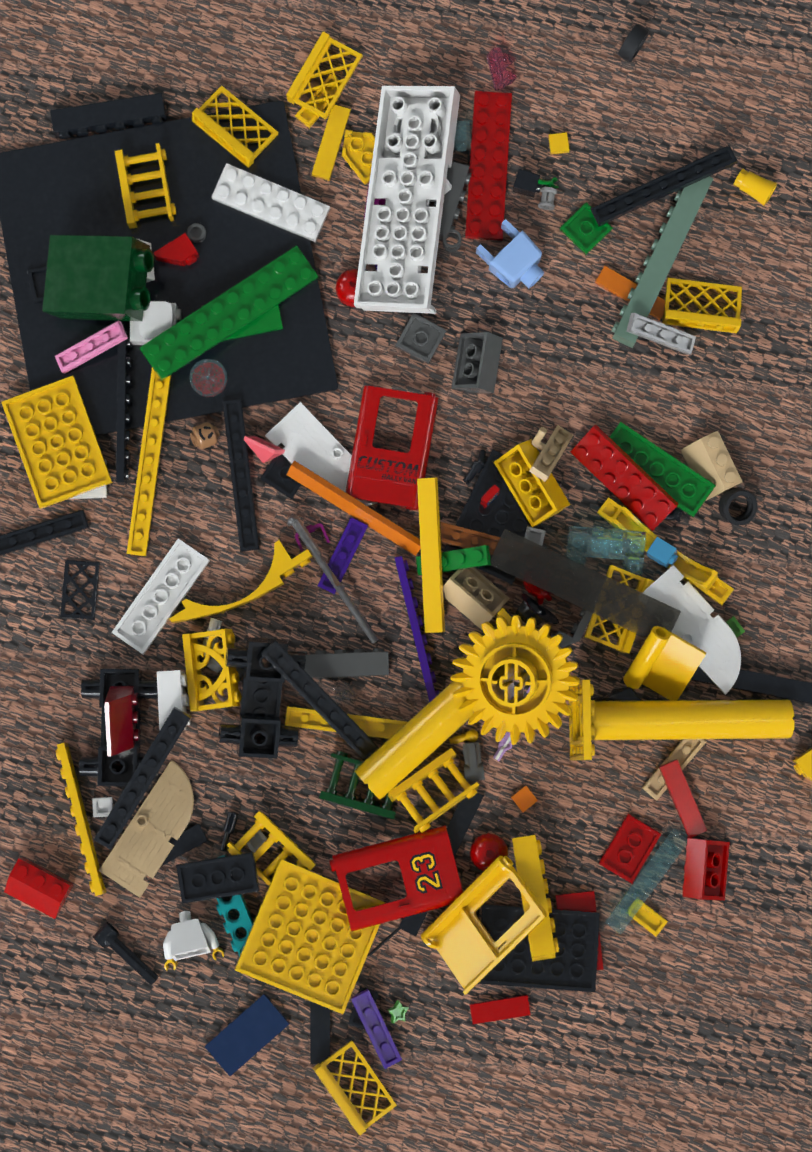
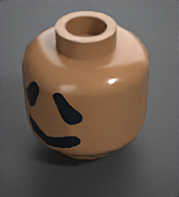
M209 422L193 427L192 433H190L193 445L200 449L217 444V437L220 436L216 425L212 426Z

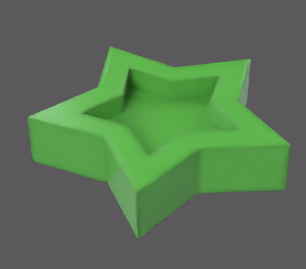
M397 1000L394 1007L388 1009L391 1014V1023H395L398 1020L405 1021V1013L409 1007L402 1006L400 1001Z

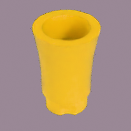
M742 169L733 185L765 206L778 183Z

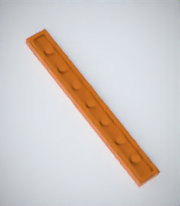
M294 461L290 466L287 476L368 525L411 554L417 555L421 549L419 538L298 462Z

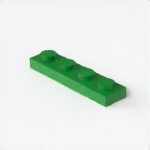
M488 545L441 552L442 572L491 565ZM416 556L418 576H422L421 556Z

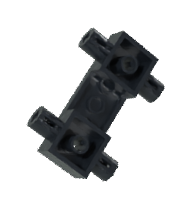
M247 637L246 649L230 647L226 649V667L244 668L239 724L220 723L219 743L237 744L236 751L239 757L277 759L279 746L297 747L298 728L280 727L281 720L279 714L282 683H285V678L268 660L267 663H263L262 659L264 656L260 653L274 639ZM275 639L305 669V652L288 651L286 640ZM258 733L262 734L260 738H256L255 735Z
M100 669V679H82L81 696L82 698H99V708H102L101 747H98V757H80L79 774L80 776H98L97 786H127L144 758L140 757L142 699H158L157 679H142V670ZM120 684L122 686H134V693L138 695L135 711H138L139 715L138 723H136V729H139V741L135 742V746L132 749L113 756H107L105 700L110 686H120ZM118 761L123 765V769L120 772L119 769L115 768V764H118Z

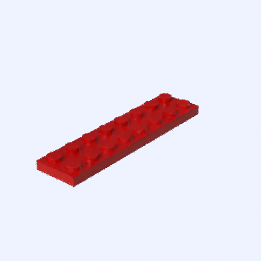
M475 91L469 169V173L472 175L468 185L465 238L503 240L501 225L504 221L512 93Z

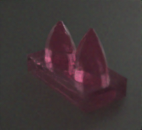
M501 47L493 48L486 57L495 91H499L512 84L517 78L514 73L506 70V67L511 65L516 58L502 52Z

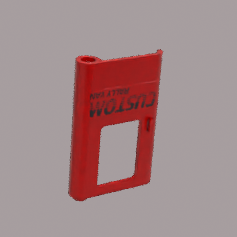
M364 386L345 491L347 494L355 499L396 505L404 509L419 511L417 479L425 478L438 405V398L435 397L434 393L424 392V394L375 386ZM383 396L415 401L418 404L411 447L408 453L373 447L379 404Z

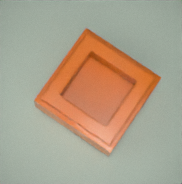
M524 786L511 797L522 813L538 801L527 786Z

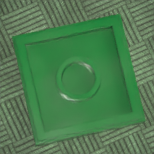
M587 202L559 229L585 255L613 229L608 223L598 227L591 212L592 207Z

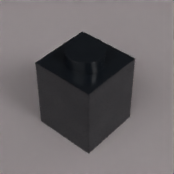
M519 169L513 186V192L534 198L536 192L540 193L542 186L538 184L540 175Z

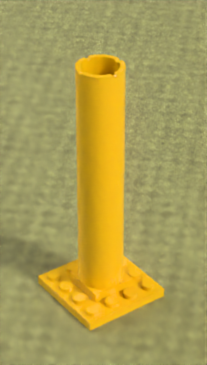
M502 608L495 618L497 619V617L502 616L506 619L508 625H511L512 617ZM505 664L500 668L498 676L505 674ZM515 664L514 675L509 678V681H512L515 678ZM451 682L356 768L355 773L364 784H368V788L376 797L382 799L470 719L474 713L473 709L463 712L458 710L467 700L466 696L453 697L452 695L455 690L463 686V682Z
M580 680V684L570 686V689L578 694L576 701H569V706L572 709V713L569 716L570 760H592V756L595 755V746L591 740L791 738L794 731V709L790 700L595 701L591 700L594 687L593 684H590V680Z

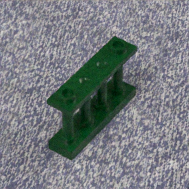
M337 751L336 754L332 753L331 757L337 759L329 787L325 791H321L319 798L394 819L396 811H392L393 802L388 797V793L385 803L381 807L374 806L373 799L375 794L369 788L366 799H363V802L355 800L356 796L354 795L359 781L355 770L363 762L348 758V753ZM347 761L354 763L355 766L347 794L345 793L343 797L336 795V787L343 762Z

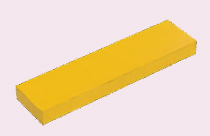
M334 105L326 124L312 170V176L330 181L351 109Z

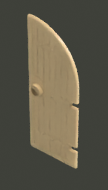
M170 761L99 869L101 873L141 898L149 885L144 880L145 877L148 875L152 879L154 878L174 847L169 840L173 837L178 841L192 816L194 806L193 789L188 776L176 762Z

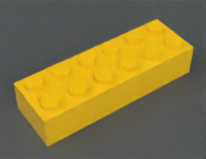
M535 835L512 838L517 873L547 913V916L528 934L532 961L556 958V952H559L557 938H553L552 933H555L554 918L549 917V913H552L550 898L546 899V894L549 893L547 878L543 879L542 874H545L544 860L539 859V855H542L541 842L536 840ZM521 893L525 914L529 910L530 904Z

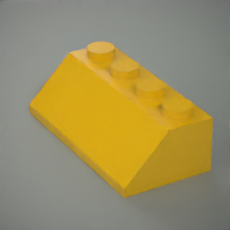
M532 439L516 445L494 461V464L530 525L535 527L568 507L570 503L552 473L545 482L529 472L540 454L538 449L532 445Z

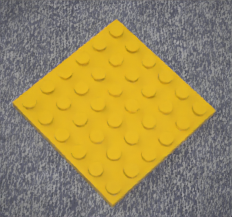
M280 859L234 970L344 1014L380 924L351 932L339 883ZM348 887L355 910H362L385 903Z

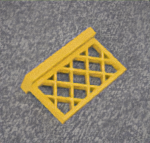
M323 31L287 92V101L297 104L326 120L363 55L330 38V35ZM331 44L339 48V54L329 56L328 50ZM351 54L356 57L354 63L345 64L343 56ZM341 57L343 66L333 68L331 60ZM329 61L331 69L320 72V63ZM345 69V78L336 80L334 72ZM332 73L334 82L324 84L322 76ZM320 77L322 85L311 88V79ZM336 85V94L327 96L325 88ZM323 89L325 97L315 100L313 91ZM311 93L313 101L305 103L300 100L303 94ZM327 101L328 108L325 113L317 109V103Z
M222 85L199 109L196 108L192 112V122L248 168L279 133ZM223 93L228 97V102L217 103V97ZM215 107L216 115H207L204 111L207 108ZM218 107H229V115H218ZM231 107H240L242 114L232 115ZM253 118L257 126H246L245 119ZM219 119H230V127L220 126ZM232 119H243V126L232 127ZM257 130L258 138L247 139L246 131ZM259 130H268L271 135L268 138H260ZM233 131H244V139H236L233 136ZM247 143H258V149L253 153L247 148Z
M667 278L662 323L665 325L737 333L741 327L742 287ZM671 284L679 285L682 290L675 294L671 290ZM697 287L701 293L694 297L688 289ZM715 289L720 295L712 299L707 291ZM729 291L737 292V298L731 301L725 294ZM684 292L691 299L685 305L678 298ZM702 295L709 301L704 307L697 301ZM721 297L728 303L723 309L715 302ZM675 300L681 308L670 310L669 303ZM692 302L700 309L696 313L690 312L687 308ZM711 304L718 311L715 315H711L705 310ZM731 307L736 312L735 317H728L724 311Z
M610 565L584 637L616 649V651L630 654L646 608L637 597L655 581ZM613 571L619 572L622 581L613 583L611 578ZM636 579L639 581L637 588L631 591L627 581ZM624 583L628 593L619 596L616 586ZM612 589L616 598L607 602L605 597L606 591ZM629 595L631 605L628 608H624L621 599ZM617 601L621 611L613 614L609 605ZM606 607L609 617L601 620L599 611ZM623 614L625 622L618 627L614 617ZM611 619L615 629L606 632L603 623ZM597 625L600 626L603 633L599 637L591 635L593 628ZM614 632L619 637L616 645L612 644L608 635Z
M352 1040L321 1064L318 1063L313 1067L321 1082L360 1136L366 1132L368 1127L397 1106ZM352 1047L355 1052L354 1061L343 1060L345 1051ZM332 1061L340 1062L338 1073L330 1072L326 1065ZM343 1062L353 1064L352 1075L341 1074ZM357 1064L365 1066V1077L355 1076ZM340 1077L351 1078L349 1089L340 1087ZM354 1078L364 1080L363 1091L352 1090ZM367 1081L376 1082V1093L366 1092ZM352 1093L362 1094L360 1105L351 1103ZM365 1095L375 1096L374 1107L363 1106ZM379 1097H385L390 1102L384 1109L377 1108ZM363 1109L373 1110L372 1118L365 1123L362 1119Z

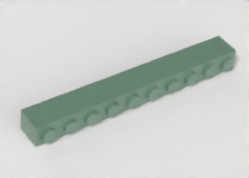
M709 176L685 187L683 191H678L674 199L677 201L675 207H670L667 214L669 220L667 224L663 222L659 233L662 235L659 240L655 239L651 247L654 252L652 256L647 255L643 264L646 267L644 273L639 272L635 280L638 285L636 289H631L627 299H630L628 306H623L619 314L622 316L620 323L616 321L611 332L614 333L612 339L631 348L635 345L638 336L626 332L631 313H637L648 317L714 178Z

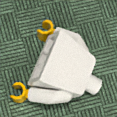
M190 911L180 912V922L171 925V930L167 933L163 942L164 956L167 959L164 965L165 970L169 969L168 963H172L175 970L178 965L177 960L211 953V949H213L212 956L214 960H217L214 954L218 951L224 957V951L218 947L219 942L214 931L206 923H201L199 919L191 920Z

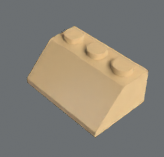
M718 431L680 450L690 469L716 485L706 501L743 483Z
M475 568L457 570L443 586V597L481 630H483L481 624L490 622L510 599Z

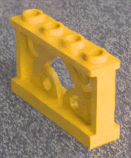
M232 629L183 634L190 712L240 706L239 673L236 667H226L225 665L227 647L234 648L235 635ZM209 637L206 646L198 644V638ZM216 637L222 638V649L218 646L219 642L215 643L214 647L211 648L212 641ZM204 653H206V654H205V659H204V661L201 663L199 656L201 655L202 658H204ZM210 656L223 668L214 684L209 677L201 674V669L208 664ZM203 680H205L208 684V686L205 685L204 688L202 686ZM227 689L228 699L221 701L217 697L216 692L218 691L220 695L225 696L223 690ZM212 696L216 703L204 705V700Z

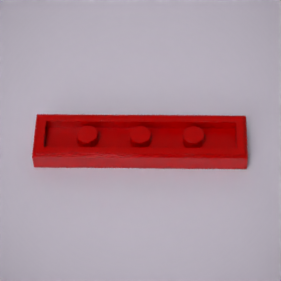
M675 759L659 766L688 838H693L706 832L707 828L678 760Z

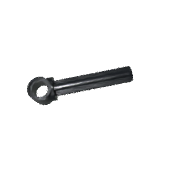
M105 922L93 935L95 941L104 948L110 946L140 976L152 985L158 979V975L117 938L119 936L117 929L109 922Z

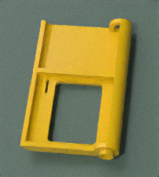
M499 856L421 934L423 942L428 947L437 949L463 987L464 995H467L547 916L546 911L512 866L513 862L507 856ZM511 878L530 904V908L495 942L476 916V911Z

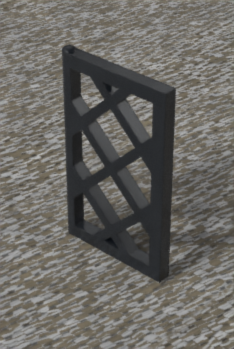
M65 560L60 617L95 620L100 562ZM69 564L76 565L80 569L72 577L68 574ZM88 566H95V576L92 578L84 571ZM82 572L89 581L82 587H79L73 579ZM72 582L78 590L69 597L67 595V584ZM92 583L94 586L93 596L88 598L83 589ZM80 592L87 601L78 608L71 599ZM68 602L76 609L71 614H65V606ZM90 603L92 606L91 615H84L81 609Z

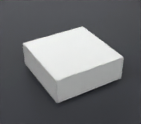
M113 797L92 798L93 817H108L113 809Z

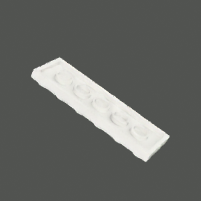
M227 163L211 197L215 201L316 242L330 211V206Z
M177 539L111 633L144 655L210 560L180 539Z

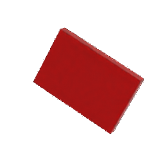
M627 814L598 864L633 884L660 838L661 833Z

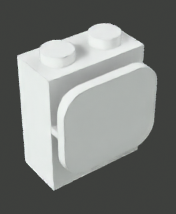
M150 301L149 308L143 311V321H130L131 344L144 345L177 324L178 320H181V309H178L176 303Z

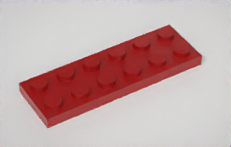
M594 425L570 451L652 531L679 505L597 425Z

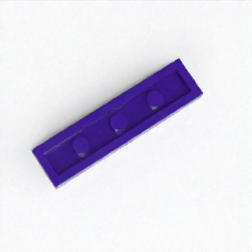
M350 518L328 563V566L340 583L368 528V525L353 518ZM323 573L318 587L335 595L336 589L325 573Z
M366 989L351 997L350 999L383 1068L386 1069L401 1061L402 1058L370 991Z

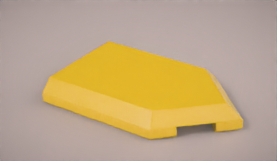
M345 130L342 157L363 184L366 185L370 182L375 137L372 133L368 132L361 133Z

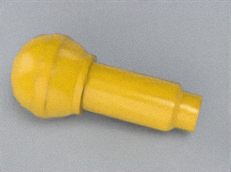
M469 729L465 734L454 736L449 741L450 744L464 741L475 742L479 734L475 729Z

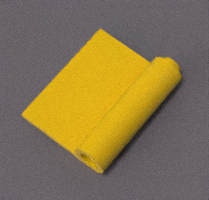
M654 626L623 677V681L627 687L638 689L643 684L669 700H678L705 657L706 652L667 629Z

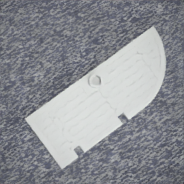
M300 402L265 437L276 446L281 443L285 446L283 448L285 449L283 455L291 464L294 461L298 462L345 492L352 455ZM357 499L366 506H371L378 503Z
M672 565L637 598L665 629L706 652L699 667L726 695L736 682L741 667V651L738 640L732 629L719 614L712 618L710 614L714 609L689 581L685 585L680 582L684 576Z

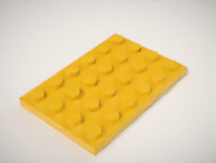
M74 376L1 402L40 509L113 483Z

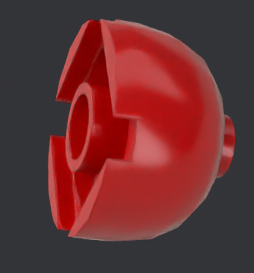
M353 268L344 271L336 281L335 290L341 303L356 308L354 306L358 269Z
M491 833L481 834L475 838L470 848L471 861L481 871H485L499 856L508 857L509 853L505 841L498 835Z

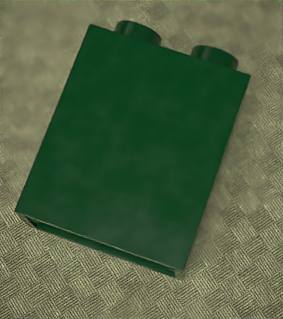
M50 235L42 311L61 319L143 321V311H146L150 305V292L146 288L147 272H151L154 267V255L150 245L134 237Z

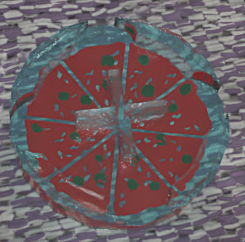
M203 359L197 362L190 371V384L193 390L201 396L214 397L220 394L226 387L228 381L227 372L224 366L216 360Z

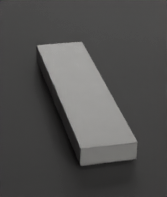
M631 313L626 332L687 355L692 354L696 339L694 335L637 313Z

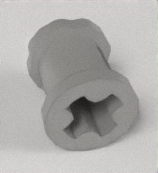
M542 187L541 202L538 204V207L543 210H554V198L557 194V189Z

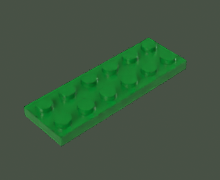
M622 422L618 424L610 436L632 460L679 504L677 506L679 509L693 518L716 487V485Z

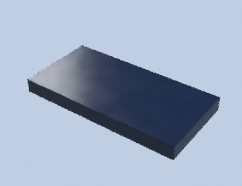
M263 994L204 1047L225 1072L231 1076L290 1023L269 998Z

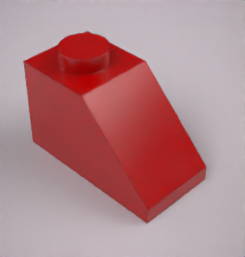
M186 233L153 253L157 261L179 266L191 265L199 257L196 248Z

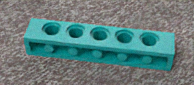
M242 894L234 895L231 901H225L222 897L216 898L218 904H216L220 916L223 915L226 921L223 923L227 934L230 933L233 939L230 941L234 952H238L240 957L254 923ZM231 909L239 911L240 916L238 919L230 917L229 912ZM237 928H245L247 931L246 937H239L237 935Z

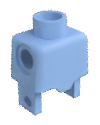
M505 219L502 222L501 229L513 240L495 258L481 244L476 248V254L489 265V271L508 287L514 288L522 282L530 289L545 273L538 266L542 252L523 230L519 232Z

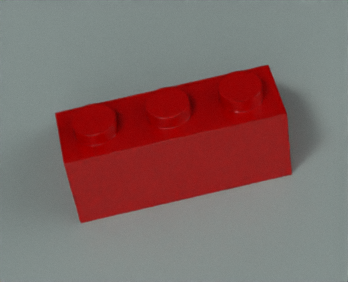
M695 838L687 839L682 897L701 900H725L730 842Z
M21 857L18 858L8 877L4 892L56 919L74 884Z

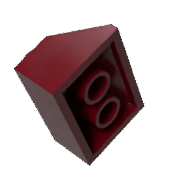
M110 686L105 700L107 756H113L132 749L135 746V742L139 741V729H136L139 715L138 711H135L138 695L134 693V686Z

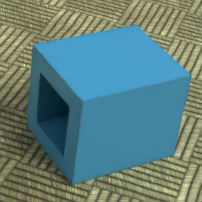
M656 537L647 551V556L665 568L673 565L678 558V555H676L677 548L659 537Z

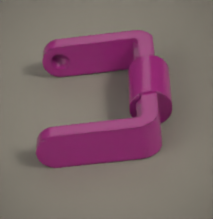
M321 523L314 526L312 524L306 526L309 533L321 527L327 543H330L324 526ZM296 533V534H295V539H296V541H297V543H298V546H299V548H300V550H301V553H302V552H304V550H303L302 545H301V543H300V541H299V538H298L299 535H298V533Z

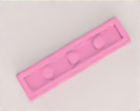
M118 320L55 355L61 372L65 374L123 342L128 337L121 321Z

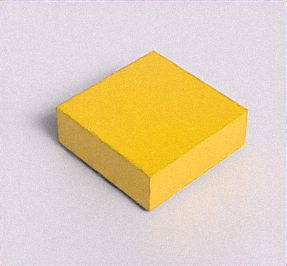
M567 132L548 135L550 155L569 153Z

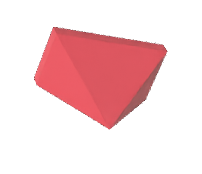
M255 435L244 437V441L262 463H266L285 452V449Z

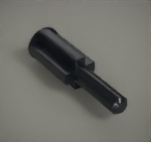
M228 811L223 828L225 834L220 847L221 851H226L230 834L234 833L239 816L236 812Z

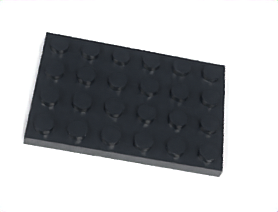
M493 449L455 526L523 543L527 526H532L494 464V461L504 454ZM493 485H496L500 489L498 496L484 508L480 504L481 497ZM542 523L538 524L533 528L539 529ZM446 544L443 552L464 548ZM490 556L491 565L474 567L512 585L522 564Z
M483 904L481 923L496 942L524 915L523 907ZM552 909V913H549V917L554 918L555 933H552L553 938H557L559 952H556V958L532 961L527 935L478 984L595 992L600 912Z

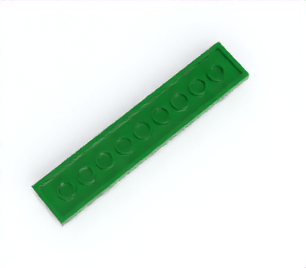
M295 246L141 346L140 350L159 378L163 380L318 279L319 276L298 246Z

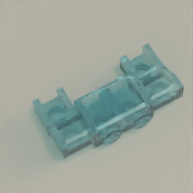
M569 526L565 569L585 570L586 557L623 560V570L642 575L646 532L627 531L620 528L603 529L602 527Z

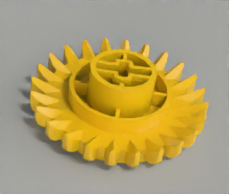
M519 615L512 617L511 625H508L504 617H497L496 629L489 622L481 624L485 635L483 636L476 631L470 632L468 635L475 643L474 646L465 643L459 646V649L468 655L467 658L461 657L453 660V664L463 668V672L452 675L451 680L463 682V686L455 690L452 695L453 697L466 696L467 698L458 708L459 712L470 709L474 710L468 721L469 725H473L481 719L485 721L481 729V735L487 734L493 727L497 728L496 742H500L506 733L510 732L511 743L515 745L519 741L521 733L524 732L527 742L532 743L535 739L536 729L546 738L550 733L548 722L559 729L562 726V720L558 713L560 712L566 716H570L572 713V709L566 703V700L576 701L578 699V694L570 689V686L580 684V678L571 675L570 672L578 667V663L576 661H568L566 658L573 651L572 648H561L559 646L563 639L561 634H557L554 637L549 636L551 628L549 624H545L540 630L537 629L536 619L533 617L529 618L526 625H522ZM505 664V674L498 676L500 668ZM514 664L515 680L520 681L515 687L514 681H509V678L514 675ZM531 685L530 692L524 696V687Z

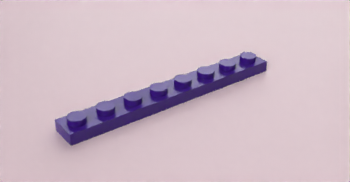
M402 556L394 557L430 702L439 694V690L435 691L433 683H437L434 671L430 672L429 664H432L430 653L425 652L424 646L427 645L425 634L421 635L419 628L423 627L421 616H416L415 608H418L416 597H412L410 591L414 589L411 578L407 579L406 571H409L407 560H403Z

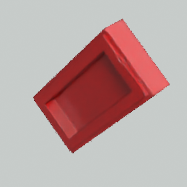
M493 485L481 497L480 504L486 508L498 496L500 489Z

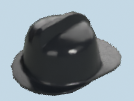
M523 593L521 595L523 601L515 613L520 616L524 623H527L531 617L536 619V626L544 621L552 624L559 623V620L552 612L538 604L527 594Z

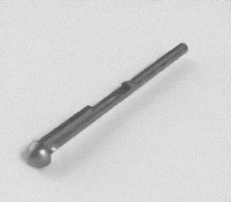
M291 515L287 520V525H292L371 643H375L378 638L345 591L343 584H340L322 557L323 552L300 520V517Z

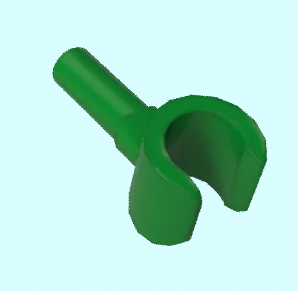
M556 177L550 180H538V184L554 189L559 188V186L553 184L558 181Z

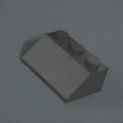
M489 332L461 333L451 389L479 394L494 393L503 338Z

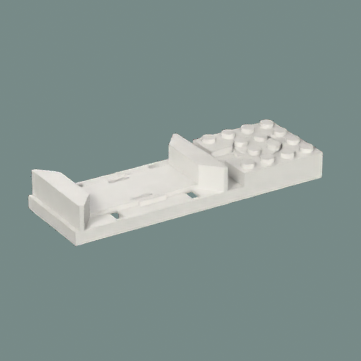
M382 86L354 297V306L356 308H361L364 311L436 314V309L431 305L444 195L452 188V185L447 180V171L452 166L460 94L455 86ZM386 199L385 205H374V200ZM437 201L436 207H429L430 202ZM366 264L377 265V271H365ZM427 266L428 273H421V267Z

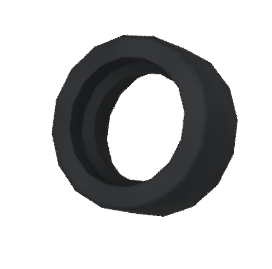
M636 24L622 44L618 55L626 61L632 62L646 41L649 31Z
M740 487L731 488L721 496L719 512L727 522L737 526L745 525L755 517L757 501L751 492ZM738 496H744L747 500L745 511L738 517L731 516L729 514L731 501Z

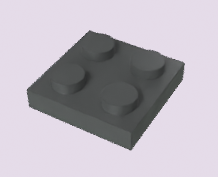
M413 313L395 347L429 365L447 330Z

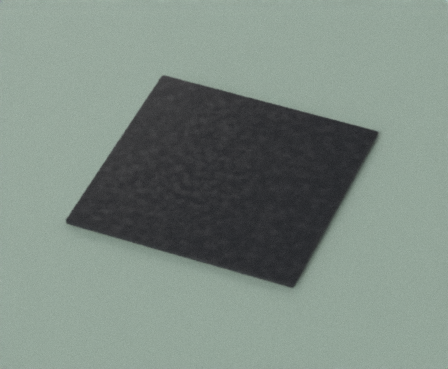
M283 101L247 106L279 132L278 136L254 159V163L249 168L193 123L192 117L0 153V221L30 391L74 376L95 435L117 432L118 344L65 374L61 372L55 355L116 321L61 319L43 312V302L34 303L27 270L47 266L50 235L134 237L151 243L152 252L154 253L182 234L186 233L187 235L190 225L194 223L203 225L207 233L205 240L201 243L192 242L199 254L197 261L191 265L179 266L157 261L154 256L155 280L146 282V288L150 292V301L176 303L178 309H181V320L295 246H298L316 272L311 241L211 198L226 163L301 194ZM231 109V114H242V109ZM229 110L218 112V115H229ZM253 118L245 119L246 126H257ZM219 119V125L230 127V119ZM232 119V127L243 126V119ZM257 130L246 131L247 139L258 138ZM259 130L260 138H268L271 135L268 130ZM233 131V136L236 139H244V131ZM156 143H159L161 149H165L167 160H164L171 203H174L176 208V214L173 215L174 221H170L168 214L139 219V221H136L137 228L130 229L126 220L115 151L122 150L125 156L132 157L157 152ZM247 143V148L254 153L258 149V143ZM158 160L131 164L130 167H127L128 174L131 173V175L160 170ZM162 178L134 182L133 185H130L131 192L134 193L163 188ZM165 196L143 199L133 203L134 210L143 211L165 207L166 200ZM46 271L32 273L37 298L44 297ZM318 279L278 304L283 329L221 341L171 374L165 423L223 412V400L241 398L242 407L245 408L337 390L338 383ZM121 321L124 330L130 337V321ZM132 345L131 348H128V355H131V367H128V374H131V386H128V393L131 394V404H128L131 422L127 423V430L144 427L152 366L140 350V347L143 345ZM203 363L217 364L218 367L222 368V373L225 376L224 387L212 395H203L193 384V373Z

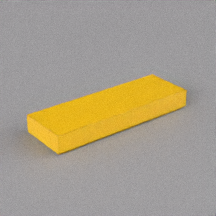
M332 74L323 82L324 84L334 82ZM336 85L325 88L327 96L335 95L337 92ZM323 89L315 91L313 94L315 100L325 97ZM327 101L316 104L317 109L322 112L328 108ZM303 107L295 115V118L309 129L320 117Z

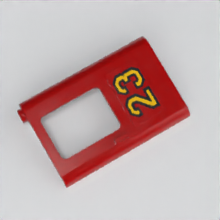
M446 826L332 855L333 859L329 860L332 872L336 871L351 932L449 906L463 893ZM398 861L407 893L406 897L362 910H355L348 889L346 874L383 863Z

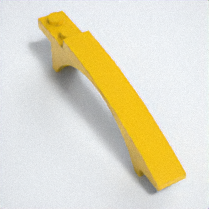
M609 497L597 512L608 523L646 552L656 537H658L627 508L620 506ZM677 551L676 555H678V558L673 565L684 576L683 580L689 581L720 605H723L734 589L718 578V572L693 561Z
M280 540L274 543L273 561L267 576L250 595L240 601L221 606L201 605L185 599L182 601L185 609L169 618L172 623L192 621L224 613L255 601L284 585L281 577L287 578L295 573V568L301 566V568L311 563L310 559L313 557L307 549L291 559Z

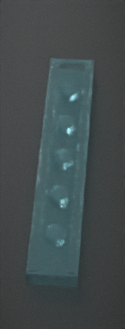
M672 829L606 919L605 924L618 934H622L687 845L686 837Z

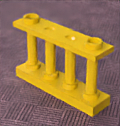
M156 143L157 152L128 157V155H124L122 150L115 151L126 220L130 229L137 228L136 221L147 217L168 214L170 221H174L173 215L176 214L175 204L171 203L164 160H167L165 149H161L159 143ZM153 160L159 161L160 170L135 175L128 174L127 167H130L131 164ZM162 178L163 188L139 193L131 192L130 185H133L134 182ZM165 196V207L143 211L134 210L133 203H136L138 200Z
M452 748L388 793L392 802L395 800L401 801L416 821L417 825L413 829L415 834L419 831L423 833L431 827L430 823L466 797L470 799L478 793V782L470 786L455 766L453 759L456 753ZM443 766L450 770L464 789L456 797L438 775V770ZM428 777L435 782L449 801L441 808L437 806L423 787L422 781ZM412 788L417 790L433 812L426 819L422 818L407 797L408 794L406 792Z
M261 810L254 815V818H256L255 824L235 845L231 841L227 844L229 847L227 851L231 855L243 854L240 850L260 829L266 828L270 834L268 839L254 852L255 863L274 842L280 841L284 845L283 851L263 872L256 866L257 875L267 885H270L271 879L269 876L276 870L280 859L285 860L288 856L294 855L298 859L297 866L311 870L316 865Z

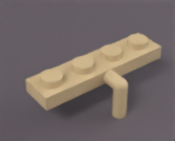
M557 425L546 444L541 442L547 433V429L544 427L539 429L532 440V445L541 450V453L529 472L545 482L573 437V434Z

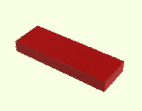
M528 995L469 1004L473 1024L531 1015Z

